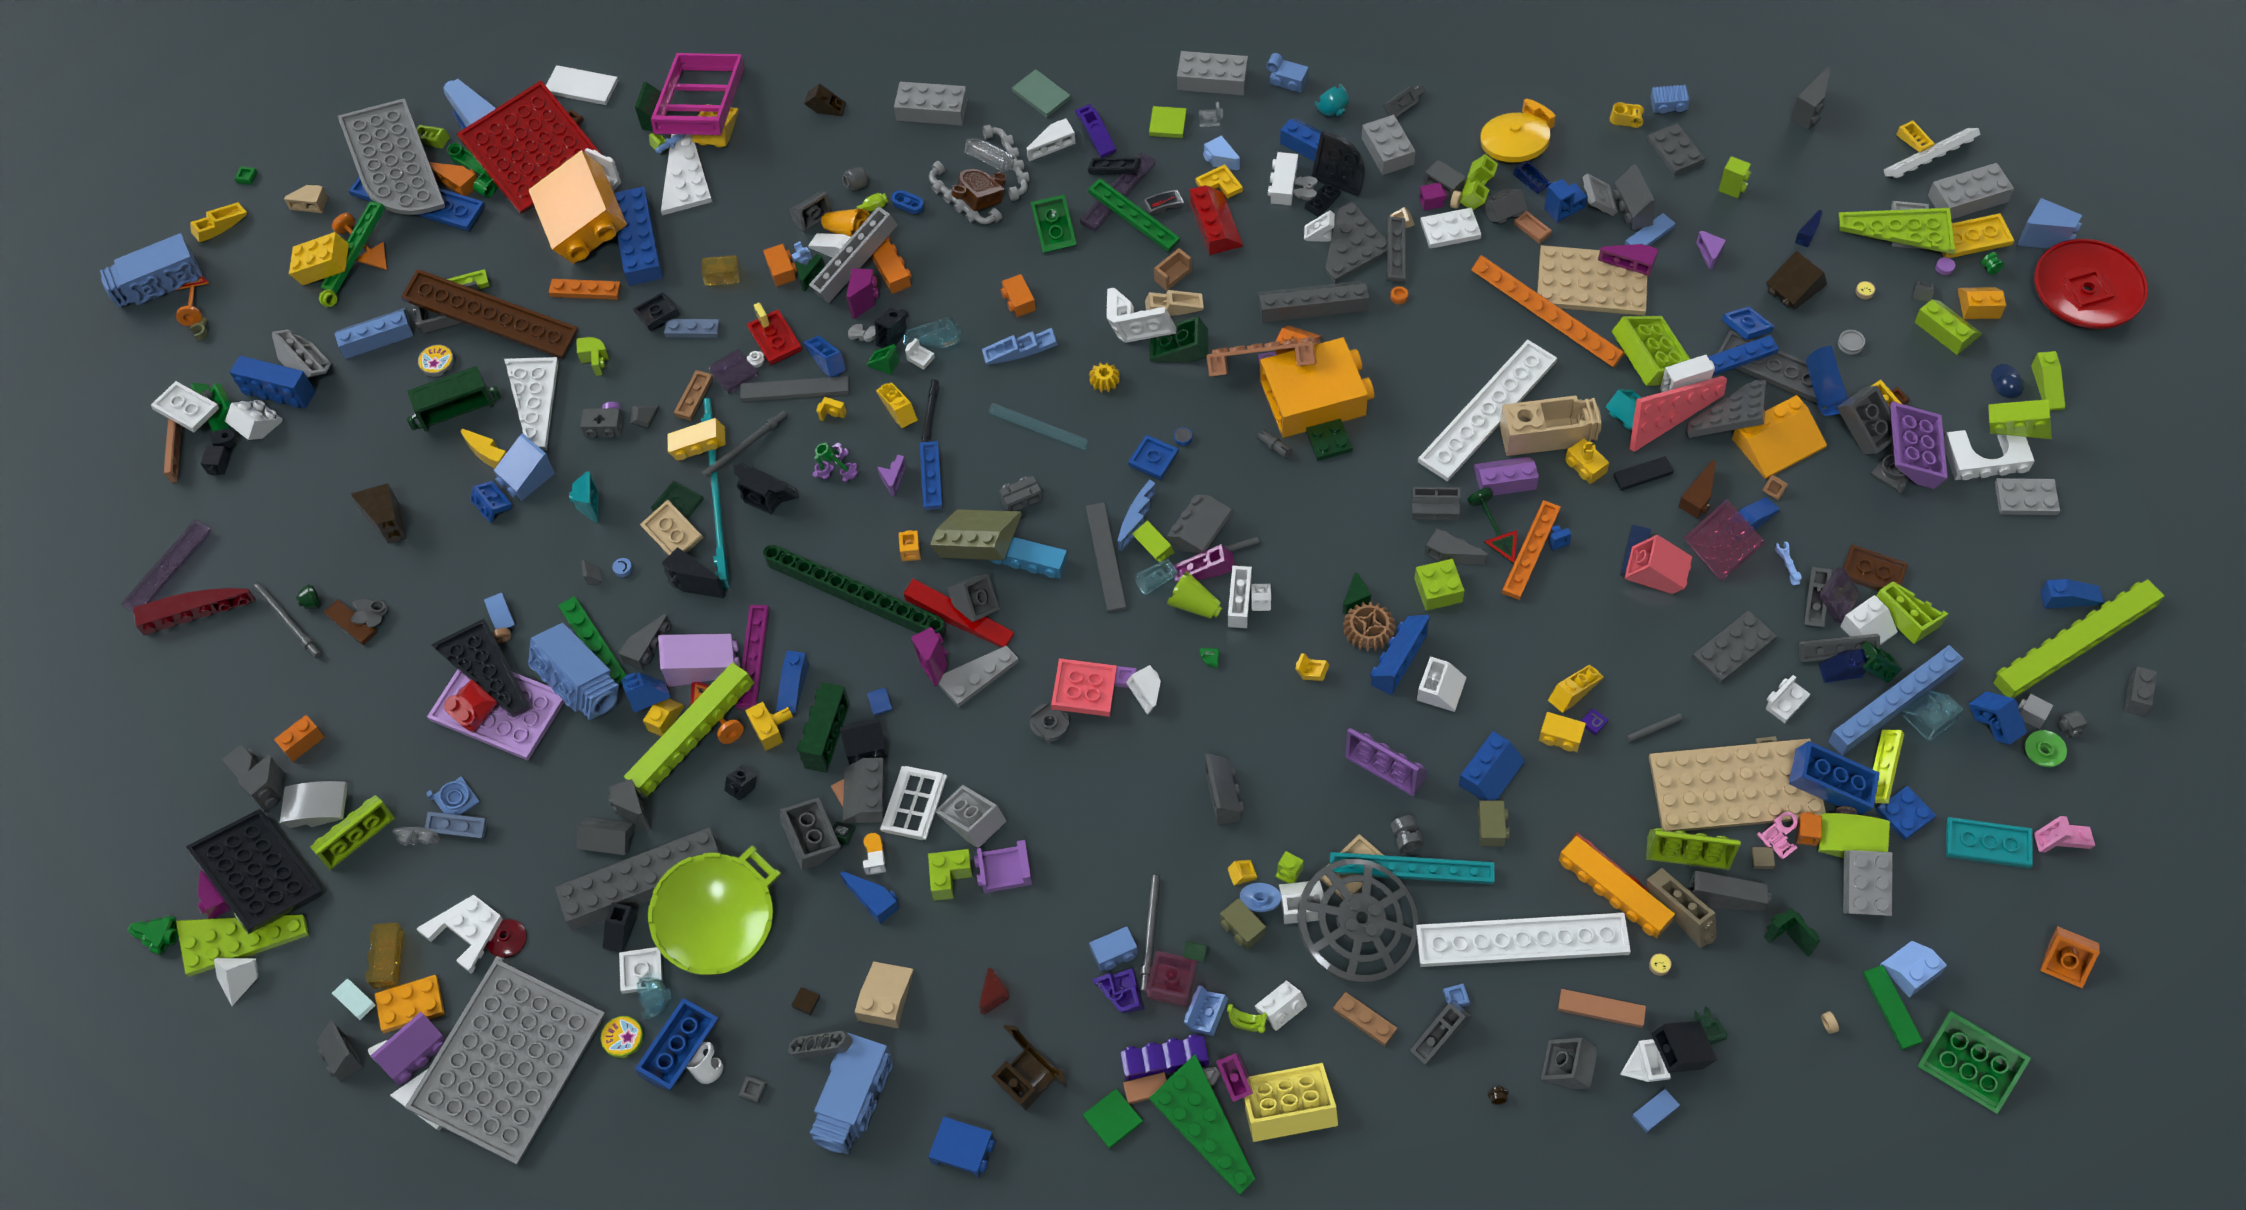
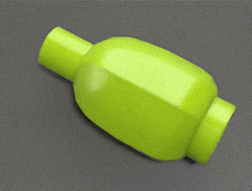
M876 193L867 197L863 204L857 206V209L862 208L868 212H873L878 206L884 208L886 203L889 202L885 193Z

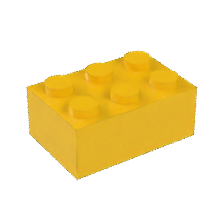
M334 232L293 246L289 275L303 286L344 272L349 243Z

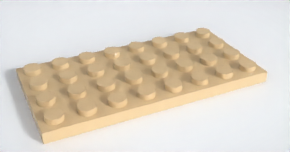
M1800 739L1649 754L1661 828L1671 832L1774 823L1773 820L1785 812L1793 813L1797 819L1800 813L1812 812L1815 815L1826 813L1823 799L1789 785L1795 749L1808 741L1811 742V740ZM1784 816L1781 822L1793 820L1790 816Z

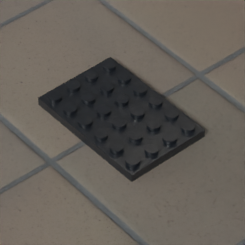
M261 809L186 846L187 852L247 934L323 895L320 886Z

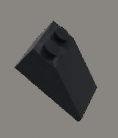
M677 547L662 562L665 569L664 573L669 579L668 583L676 589L678 587L683 592L724 598L726 596L719 577Z

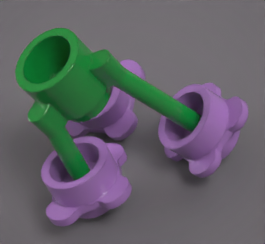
M824 442L816 447V456L814 458L818 463L815 465V471L813 472L815 478L828 479L830 477V472L834 470V467L827 462L832 459L841 467L840 474L843 476L842 480L844 482L855 478L858 473L856 470L857 464L846 463L844 465L842 463V459L848 455V449H844L842 444L836 443L831 447L827 442Z

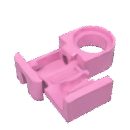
M1791 812L1780 814L1773 820L1774 824L1762 834L1760 832L1757 833V837L1764 842L1763 844L1766 847H1772L1770 843L1773 845V850L1781 860L1798 848L1794 844L1790 845L1786 840L1788 837L1784 836L1797 826V817ZM1784 816L1792 818L1793 824L1791 827H1784L1781 820Z

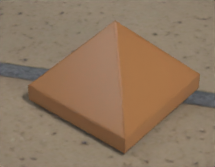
M1772 474L1762 491L1779 500L1788 483Z

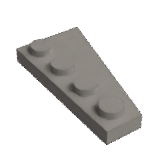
M1004 646L944 673L938 686L960 707L1019 662V658L1007 646Z

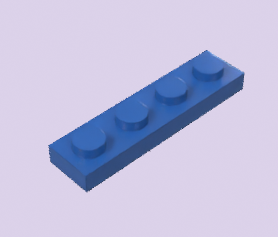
M1768 335L1709 356V360L1713 362L1715 367L1712 376L1776 354L1779 351V347L1772 336Z
M938 441L921 442L920 459L924 510L942 509Z

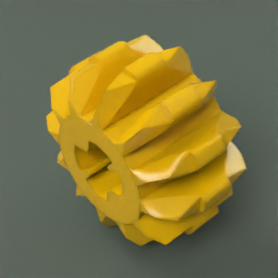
M1101 362L1099 366L1094 365L1093 370L1089 373L1090 384L1093 385L1094 390L1100 389L1101 393L1104 390H1107L1109 393L1110 388L1116 389V385L1120 382L1118 369H1116L1115 365L1109 366L1108 362L1105 365Z

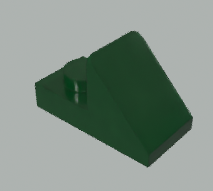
M819 254L810 259L807 266L795 261L802 290L805 292L810 287L809 284L825 267L823 257Z

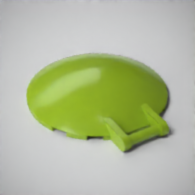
M753 845L739 858L721 853H703L702 855L688 857L678 862L657 883L648 908V923L655 945L668 961L690 973L718 975L741 967L757 954L768 937L773 918V905L768 888L782 873L778 869L775 870L760 856ZM750 858L769 875L766 879L747 862Z

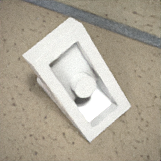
M1329 210L1306 224L1304 240L1331 241L1335 213Z
M1251 584L1253 611L1271 610L1270 584Z

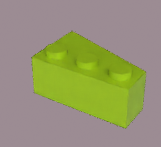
M2049 399L1988 404L1990 434L2052 439Z
M1891 582L1880 589L1876 597L1889 609L1895 626L1913 644L1941 627L1949 613L1944 610L1943 612L1931 607L1932 604L1926 601L1924 603L1914 597L1915 594L1895 582Z

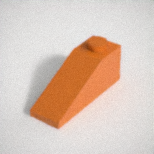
M429 162L435 179L463 196H468L473 191V184L477 179V174L473 170H468L463 166Z

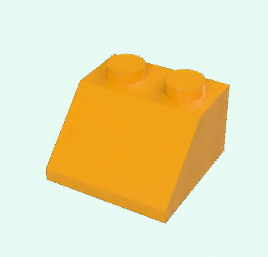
M1996 287L1958 288L1963 319L2001 318L2006 307L2003 290Z

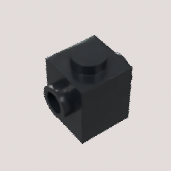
M741 765L726 776L724 791L740 801L755 789L757 774Z

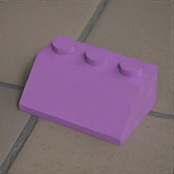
M1530 457L1473 465L1479 490L1491 488L1493 496L1537 489L1539 476L1535 462Z
M420 1012L377 1049L371 1057L400 1086L402 1083L407 1082L415 1071L424 1067L429 1059L439 1052L446 1038Z

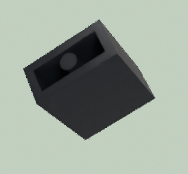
M1700 1021L1668 1023L1651 1033L1668 1073L1702 1070L1717 1061V1057Z

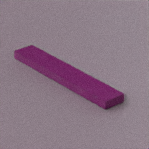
M769 605L749 606L741 669L749 674L754 684L737 701V710H747L758 703Z

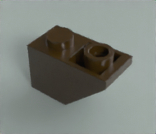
M819 83L808 91L804 104L818 114L841 116L846 102Z

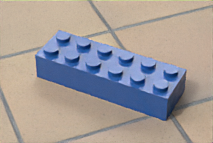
M644 186L614 193L627 223L625 227L617 232L623 270L628 285L663 279L649 200Z

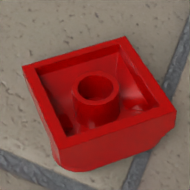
M471 679L456 695L446 699L444 709L460 725L474 733L498 702Z

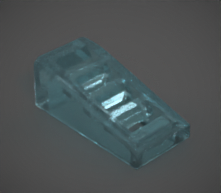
M1166 559L1136 573L1135 582L1145 595L1176 576L1178 571L1169 559ZM1164 567L1168 570V573L1163 570Z

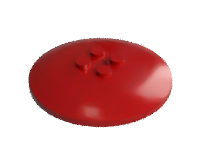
M2073 239L2058 243L2042 255L2034 272L2035 288L2044 305L2061 319L2081 327L2105 329L2125 324L2141 311L2147 299L2148 284L2139 264L2118 247L2098 240ZM2084 287L2091 288L2092 291H2088Z

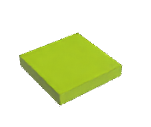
M1153 106L1149 136L1183 138L1187 108Z

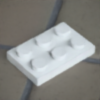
M1472 207L1421 217L1420 222L1430 249L1481 239V232Z
M177 381L151 404L153 410L192 432H195L219 409L217 403Z

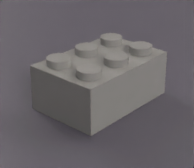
M1394 115L1362 125V140L1382 175L1414 165L1415 150Z
M1844 851L1843 914L1892 916V852Z

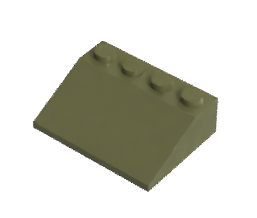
M957 509L936 529L930 546L940 558L1004 560L1022 513L1020 511Z

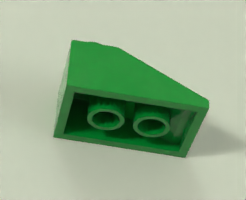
M1065 194L1031 202L1043 253L1077 245Z

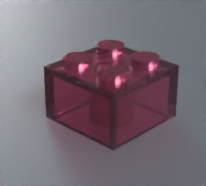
M1156 951L1146 988L1147 998L1188 1007L1197 972V961L1186 959L1183 956Z

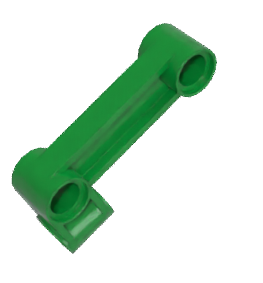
M452 143L448 146L447 152L455 165L463 166L468 170L471 169L479 176L475 180L472 189L486 198L491 197L499 187L470 151L463 148L459 143Z

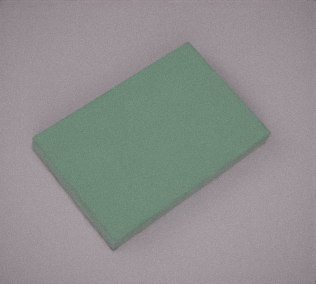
M1036 69L1012 87L1014 94L1046 118L1071 99L1070 94Z

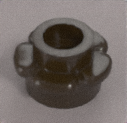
M1501 1086L1493 1087L1491 1092L1488 1093V1097L1494 1105L1504 1104L1508 1101L1507 1095L1509 1091L1504 1090Z

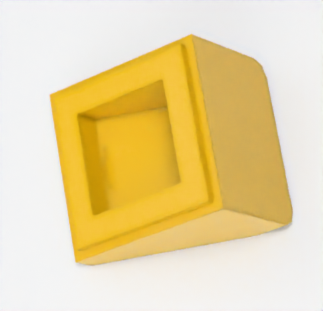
M1251 860L1234 861L1228 867L1233 885H1239L1258 878Z

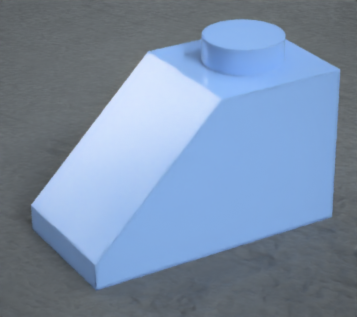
M1222 135L1204 144L1203 156L1213 167H1220L1225 164L1231 170L1240 169V157Z

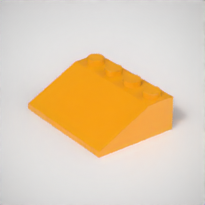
M1797 395L1765 411L1763 425L1735 429L1732 440L1765 479L1827 447L1808 407Z

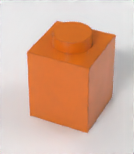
M1812 812L1800 813L1796 826V844L1818 845L1821 839L1822 815H1815Z

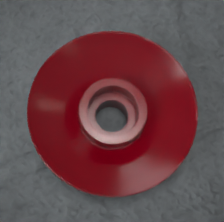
M502 920L491 941L487 942V949L494 956L501 958L512 957L518 954L525 946L527 940L526 930L516 920ZM507 933V936L505 938H501L502 935Z

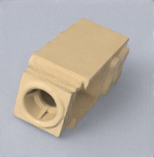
M1576 395L1504 404L1502 406L1499 427L1506 456L1568 449L1583 438L1588 441L1598 440V435L1601 431V415L1595 398L1578 400Z

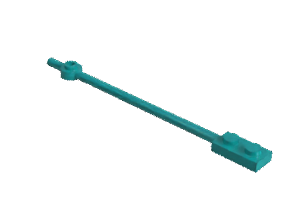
M710 398L703 400L705 414L704 418H701V423L713 419ZM715 449L708 451L709 466L716 462ZM715 471L710 475L717 542L716 556H713L715 567H718V571L715 574L719 577L723 589H729L718 471Z

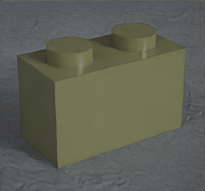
M1479 801L1478 824L1480 846H1504L1506 839H1509V827L1505 826V820H1508V808H1504V801Z
M1239 898L1220 913L1221 927L1226 932L1230 931L1234 935L1235 942L1239 946L1243 945L1247 950L1266 935V926Z

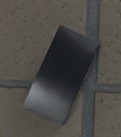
M1327 183L1317 190L1316 196L1305 204L1304 209L1319 217L1335 202L1341 191Z

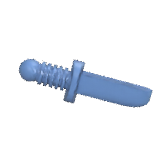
M676 134L670 139L666 138V142L656 148V153L660 154L670 147L673 149V144L684 138L687 134Z

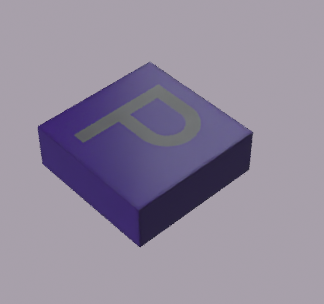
M1592 708L1581 722L1586 723L1585 729L1596 736L1608 723V719Z

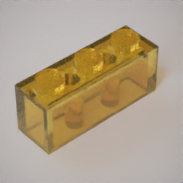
M398 922L373 924V931L370 932L371 951H368L367 955L369 970L366 971L365 978L366 982L373 989H387L399 986L404 930Z

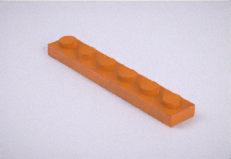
M1542 501L1502 589V594L1518 600L1521 599L1561 506Z

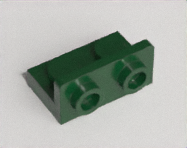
M1869 641L1862 645L1866 652L1865 656L1868 659L1863 668L1869 673L1889 683L1902 670L1891 654Z

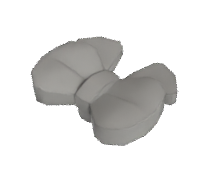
M1311 176L1296 178L1294 184L1303 186V188L1294 189V195L1303 200H1311L1317 194L1313 187L1317 185L1318 180Z
M862 324L853 325L848 330V337L851 340L859 338L860 341L871 342L876 338L875 326H870L865 331Z

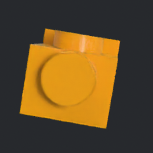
M907 530L899 532V548L902 561L921 560L918 531Z

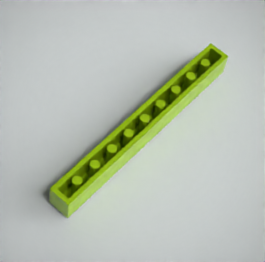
M2148 579L2142 583H2135L2130 588V591H2123L2116 596L2114 601L2111 602L2109 600L2105 602L2100 610L2091 611L2084 620L2079 619L2074 622L2070 629L2061 630L2056 635V638L2047 639L2040 648L2031 649L2026 654V657H2019L2011 663L2010 667L2001 668L1996 673L1997 677L1993 683L2005 696L2011 698L2018 696L2157 607L2164 598V595Z

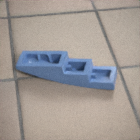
M1049 328L1036 335L1033 331L1018 338L1012 335L983 348L982 352L986 364L989 365L1024 358L1058 345L1054 330Z
M1149 480L1141 489L1125 516L1118 537V550L1121 552L1134 538L1132 533L1144 524V516L1150 511V499L1156 494V483L1152 480Z

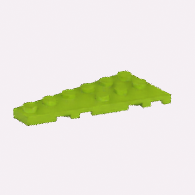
M303 915L282 916L250 934H247L236 918L176 921L185 974L188 977L214 969L215 958H245L309 936L306 918Z

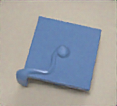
M462 777L446 783L436 794H432L431 790L426 793L429 800H435L444 814L462 815L480 803Z

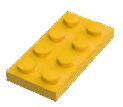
M2001 213L1952 223L1955 254L1941 253L1943 257L1953 258L2013 245L2015 240Z

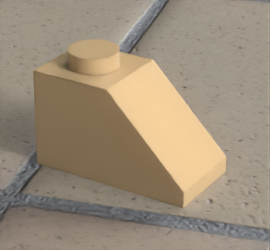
M305 185L285 196L284 200L290 210L322 213L328 196L323 186Z

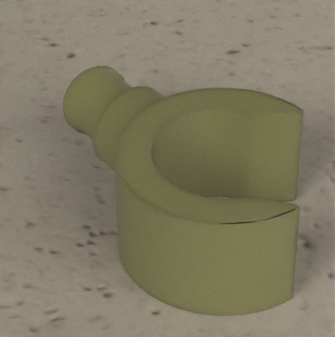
M202 317L199 323H195L190 327L192 333L201 330V332L194 335L196 341L204 340L208 335V331L205 328L208 319Z

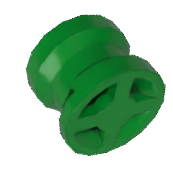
M1996 252L1986 255L1981 261V265L1987 268L1989 275L1998 273L2005 265L2002 260L1998 259L1999 256Z

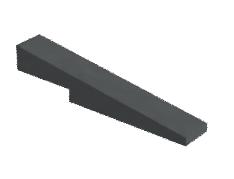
M1102 502L1086 505V513L1107 612L1125 610L1126 604L1105 504Z

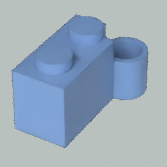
M1278 53L1271 54L1266 64V68L1272 72L1270 84L1301 93L1308 80L1309 67L1283 60V57Z

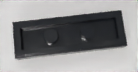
M1092 158L1087 170L1089 174H1137L1141 160L1140 158Z
M1666 456L1614 472L1613 477L1620 490L1623 491L1672 475L1674 470Z

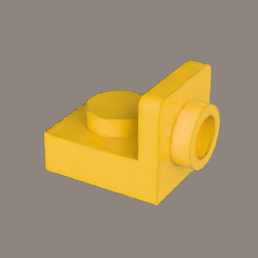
M827 397L823 398L816 409L820 421H824L827 414L844 418L847 414L843 402Z

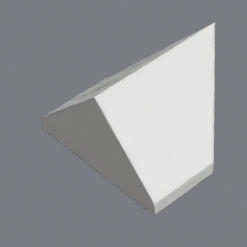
M214 959L217 979L231 1006H233L259 977L256 959Z
M1653 1039L1638 1042L1620 1075L1647 1082L1671 1078Z

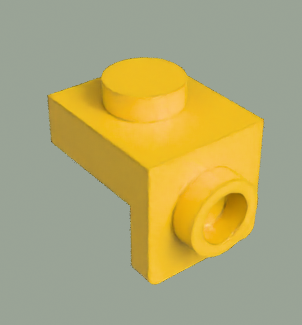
M1301 653L1295 669L1303 680L1323 681L1329 663L1326 660H1311L1306 654Z

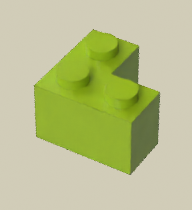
M969 849L928 854L930 887L933 901L953 899L952 880L972 877Z

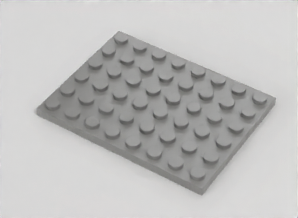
M495 959L405 1108L518 1166L606 1014Z

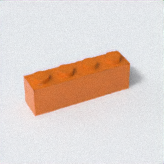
M888 236L871 255V258L891 294L910 287L912 276L909 269L904 268V261L901 256L898 257L897 249L894 244L891 245V240Z

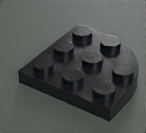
M1323 130L1319 139L1312 177L1322 183H1329L1335 188L1359 196L1365 177V166L1362 156L1350 141Z

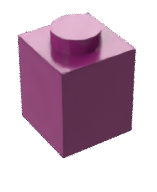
M1441 183L1420 186L1419 199L1423 211L1444 207L1447 193L1445 189H1442Z

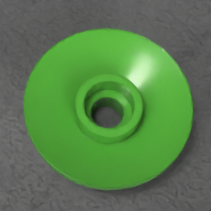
M2035 731L2025 741L2027 756L2039 766L2055 767L2060 765L2066 758L2067 747L2060 736L2051 731Z

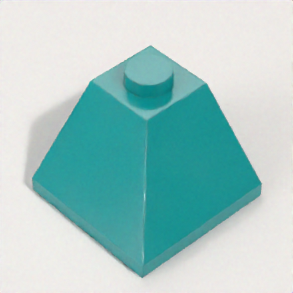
M589 471L585 472L572 484L569 498L570 502L574 503L579 512L594 523L599 522L598 489Z

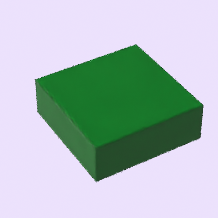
M240 166L234 180L236 183L252 185L258 171L256 168Z

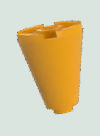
M862 208L826 212L821 218V224L827 231L851 237L867 220L870 214L866 209Z

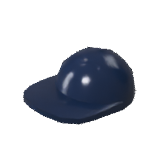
M2000 364L1993 369L1991 377L1999 394L2008 398H2015L2023 393L2024 380L2015 368L2008 364Z

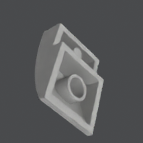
M321 781L286 786L280 823L291 829L302 825L315 827L342 820L348 783Z

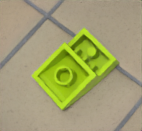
M1821 814V839L1818 852L1844 858V851L1848 850L1888 852L1890 821L1855 814Z

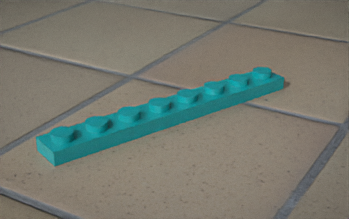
M1330 852L1329 865L1345 859L1368 860L1390 870L1399 879L1494 884L1495 882L1494 862ZM1344 865L1333 869V872L1336 875L1363 876L1364 865ZM1372 867V877L1390 878L1387 874Z

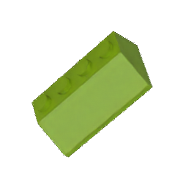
M374 795L372 798L367 799L357 810L348 814L347 818L342 822L334 825L323 837L318 838L310 848L331 870L395 818L383 801Z

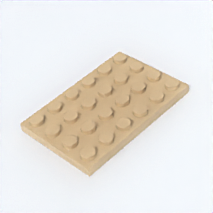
M1541 245L1538 294L1561 309L1645 316L1647 275L1598 261L1600 250Z

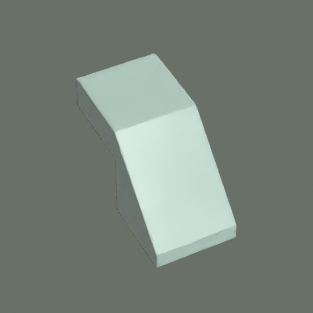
M346 979L332 992L359 1020L375 1006L349 979Z

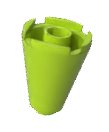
M1185 571V574L1182 575L1175 586L1173 596L1169 597L1167 601L1169 606L1212 619L1213 616L1217 618L1222 610V607H1220L1221 602L1187 571Z

